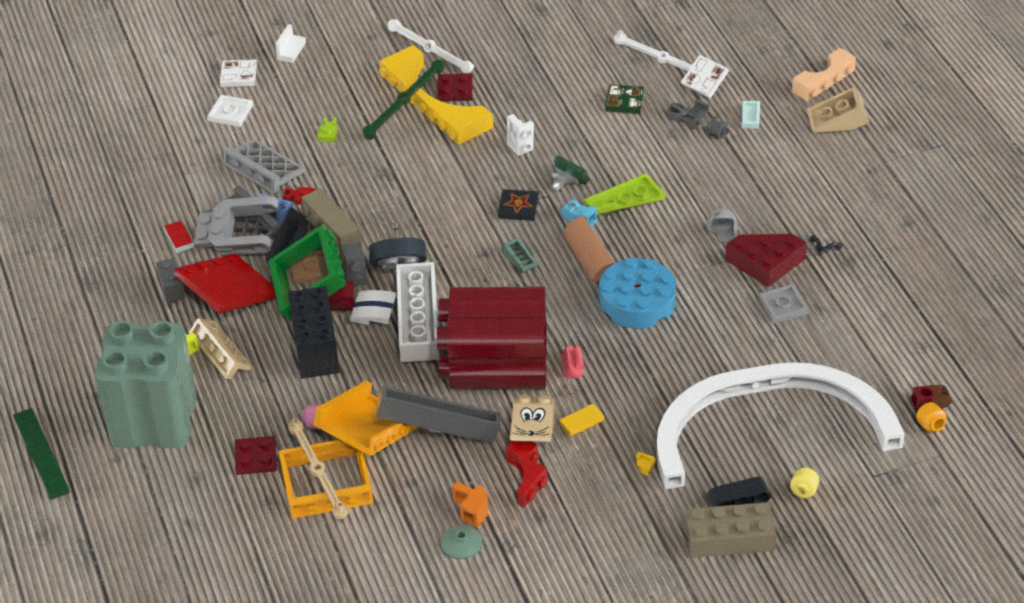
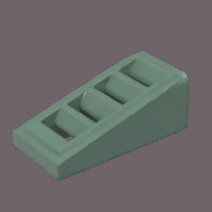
M519 237L503 244L502 253L521 273L538 267L539 264Z

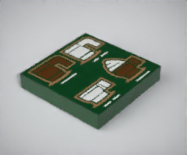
M609 84L605 111L640 114L644 87Z

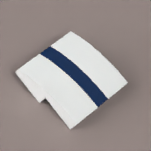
M383 290L359 292L350 321L369 325L370 321L388 325L397 293Z

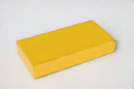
M591 404L559 421L561 427L571 437L604 421V415L594 404Z

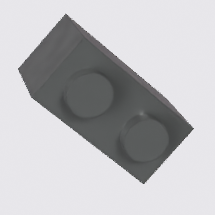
M362 243L342 245L347 281H354L355 286L367 285Z
M171 258L156 262L158 277L166 302L170 303L185 299L183 282L174 275V270L177 268L175 259Z

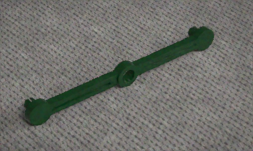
M442 60L433 61L431 67L410 88L397 95V100L371 125L363 128L364 136L372 140L376 135V130L403 104H408L411 101V97L435 73L441 74L445 67Z

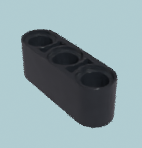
M753 477L713 487L708 491L707 497L712 507L766 503L770 500L771 493L762 477Z

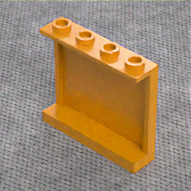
M367 380L316 407L313 423L314 426L369 456L381 451L383 448L419 428L418 426L376 417V402L378 398L371 394L372 383Z

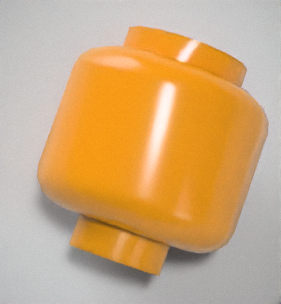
M929 402L919 408L916 419L928 432H937L945 426L947 416L936 403Z

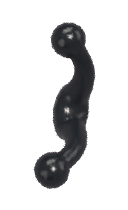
M815 235L810 236V241L816 242V249L819 250V255H822L823 252L828 253L834 246L838 250L843 247L840 242H832L823 247L819 238Z

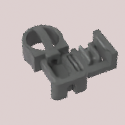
M695 99L694 107L688 111V108L684 105L672 103L668 106L667 116L678 123L680 121L687 123L693 130L702 123V117L709 112V104Z

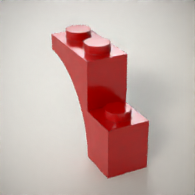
M511 441L506 447V461L515 466L523 477V481L517 490V504L525 507L530 501L534 500L537 492L546 486L548 482L547 467L537 463L539 458L538 444L531 441Z

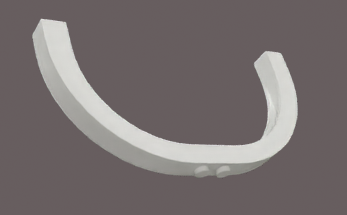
M811 363L771 364L721 373L696 383L680 394L665 412L658 429L657 466L665 490L685 486V471L678 453L677 442L687 422L706 406L722 399L774 389L805 388L828 393L846 401L861 412L869 421L883 451L903 448L905 434L888 402L875 389L862 380L846 372Z

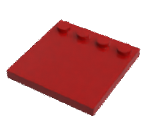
M236 253L184 265L174 270V275L218 313L276 299L274 285Z

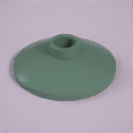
M453 526L447 529L441 536V549L451 558L467 559L480 551L482 536L477 529L471 526Z

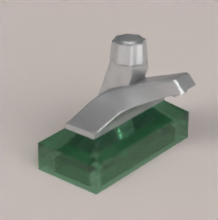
M559 155L554 159L557 173H552V177L556 178L552 188L555 191H558L566 183L586 185L590 180L585 169Z

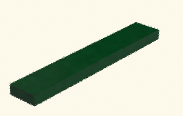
M30 408L13 414L15 423L50 500L70 493L69 487L33 409Z

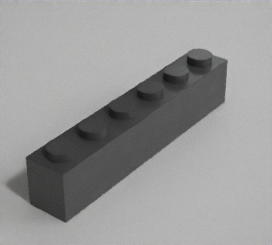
M382 386L376 402V417L476 439L481 442L493 443L500 427V412L387 386Z

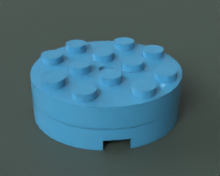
M628 258L617 262L604 271L599 281V305L603 314L607 313L612 317L613 323L623 327L639 329L655 326L656 321L664 317L665 319L669 318L675 309V278L668 268L653 259Z

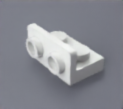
M514 114L507 116V145L518 156L533 150L534 123L532 121L522 123Z

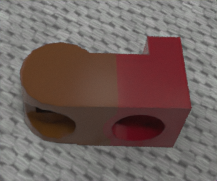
M945 385L919 386L913 388L910 403L917 414L919 408L929 402L936 403L941 409L946 408L952 403V397Z

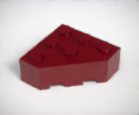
M794 234L738 235L726 244L725 261L766 287H770L805 260L807 242Z

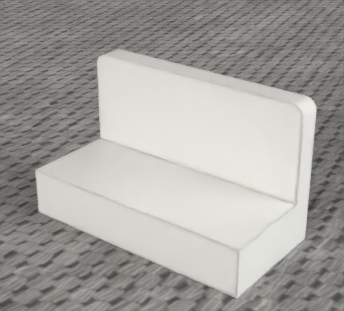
M290 24L287 25L276 42L277 60L293 63L306 44V37L293 35L292 25Z

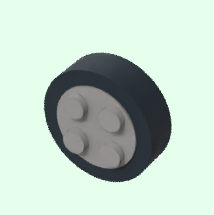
M399 223L391 224L393 230L392 239L377 241L369 245L370 265L382 268L383 270L396 268V264L422 263L427 260L425 241L419 238H400Z

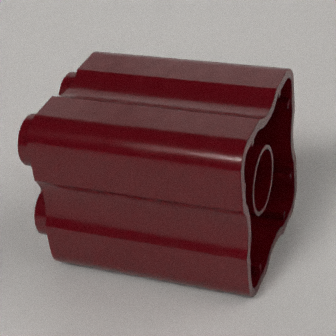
M545 286L450 287L449 298H439V322H448L447 326H437V350L448 351V354L439 355V377L450 378V389H546L547 325Z

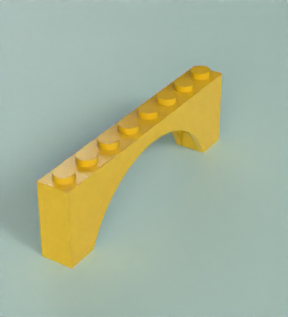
M414 45L379 61L380 75L387 79L399 92L410 88L417 81V77L424 67L423 53ZM422 88L411 97L410 103L418 107L421 113H424L431 122H434L441 131H444L458 145L494 128L493 114L483 105L457 106L447 104L431 97Z

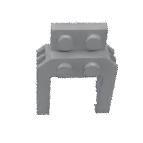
M271 196L222 200L213 208V212L199 213L193 245L196 248L214 247L221 256L235 253L237 255L268 253L271 250L272 240L267 236L232 237L235 223L234 217L265 215V213L276 212L279 201Z

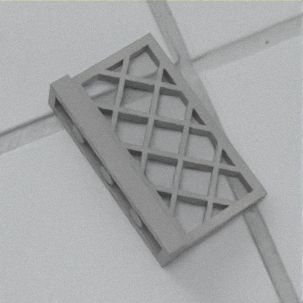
M252 139L235 149L230 147L223 149L224 165L273 194L279 191L280 185L305 172L303 166L256 139ZM261 154H269L271 156H261ZM261 161H272V163H261Z

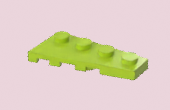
M645 173L584 199V205L586 207L590 205L596 207L597 214L664 200L666 199V193Z

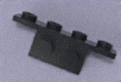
M291 207L288 210L271 246V250L265 258L267 262L307 234L308 230L306 228L309 221Z

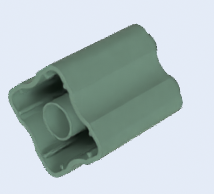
M117 321L108 325L104 330L102 338L104 352L97 361L94 374L110 443L117 448H136L142 445H154L159 448H181L185 446L190 439V415L196 407L197 393L184 327L181 324L168 321H158L149 326L138 325L128 321Z

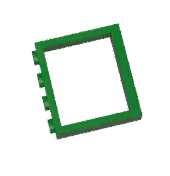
M320 225L268 260L279 311L290 321H292L288 292L291 289L286 269L321 245L329 274L309 288L326 286L329 297L346 285L345 273L341 267L342 261L338 256L339 249L334 240L335 236L330 229L327 230L323 225Z

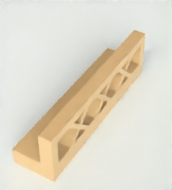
M197 318L189 334L193 332L197 336L199 347L225 379L231 380L238 369L250 371L252 365L219 325L212 320Z

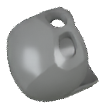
M723 207L710 214L707 219V228L710 232L717 234L718 241L728 242L736 236L738 222L733 212Z

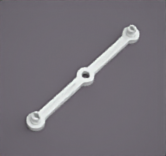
M391 19L388 22V29L391 32H399L423 46L425 52H433L460 67L463 73H470L474 69V64L470 61H463L436 46L433 40H426L408 30L397 19Z
M619 30L614 36L616 44H624L653 56L660 63H669L686 71H689L692 66L687 62L670 56L668 52H660L627 38L622 30Z

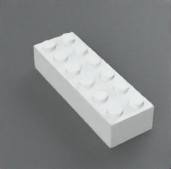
M434 262L396 264L401 362L439 360Z

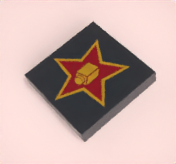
M503 189L498 218L535 221L539 191Z

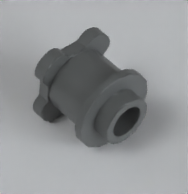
M713 116L712 120L707 123L706 135L710 137L713 134L722 139L729 132L727 122L717 121L718 117Z

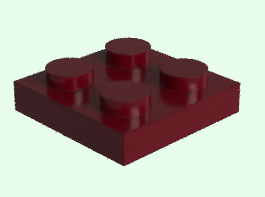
M472 73L438 74V100L441 102L473 101Z
M276 437L235 439L236 475L277 471Z

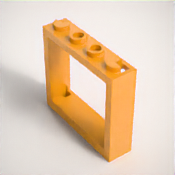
M340 439L310 445L318 461L356 455L363 485L334 491L339 501L346 505L347 508L373 504L372 488L362 451ZM302 447L280 450V463L291 518L332 511L333 506L325 492L294 498L288 467L309 464V461Z

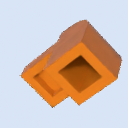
M456 481L452 486L453 500L461 504L460 518L478 528L488 515L487 492L479 484L475 489H472L470 486Z

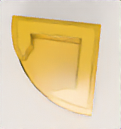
M638 451L636 454L637 468L641 473L648 476L655 466L657 458Z

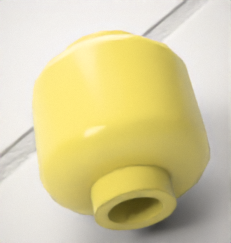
M804 467L798 469L790 482L791 491L800 498L812 497L818 488L819 476L813 469Z

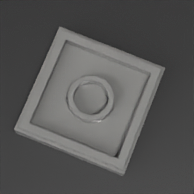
M793 284L758 293V300L773 324L809 314L808 307Z

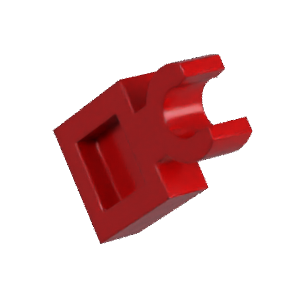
M298 187L297 190L285 188L283 200L295 201V204L303 205L302 196L315 191L316 188Z

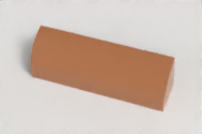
M581 216L572 220L566 226L563 236L591 281L597 282L600 281L604 271L614 263L585 217Z

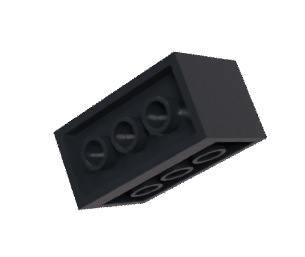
M327 287L289 291L288 297L301 379L340 373Z

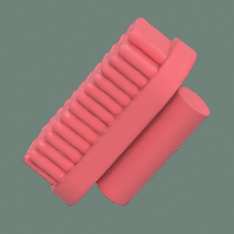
M567 346L564 352L560 354L563 375L567 379L580 378L584 374L581 348L578 346Z

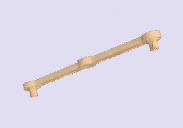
M293 418L288 425V429L291 434L296 436L310 463L311 475L317 477L333 506V516L337 519L345 518L348 515L347 506L339 501L325 474V464L318 461L303 433V423L297 418Z

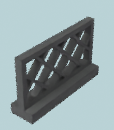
M238 185L234 188L235 193L227 199L250 198L251 196ZM213 208L206 213L213 212ZM265 213V215L234 217L233 234L234 232L242 231L241 236H246L247 231H255L254 235H258L259 231H267L268 233L264 236L272 238L276 237L280 229L279 223L269 213ZM249 221H257L256 226H248ZM237 222H245L244 226H236Z

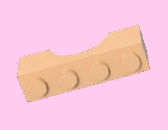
M842 48L837 49L828 55L826 70L822 72L803 71L794 77L792 92L808 102L848 74H851L855 69L856 57Z

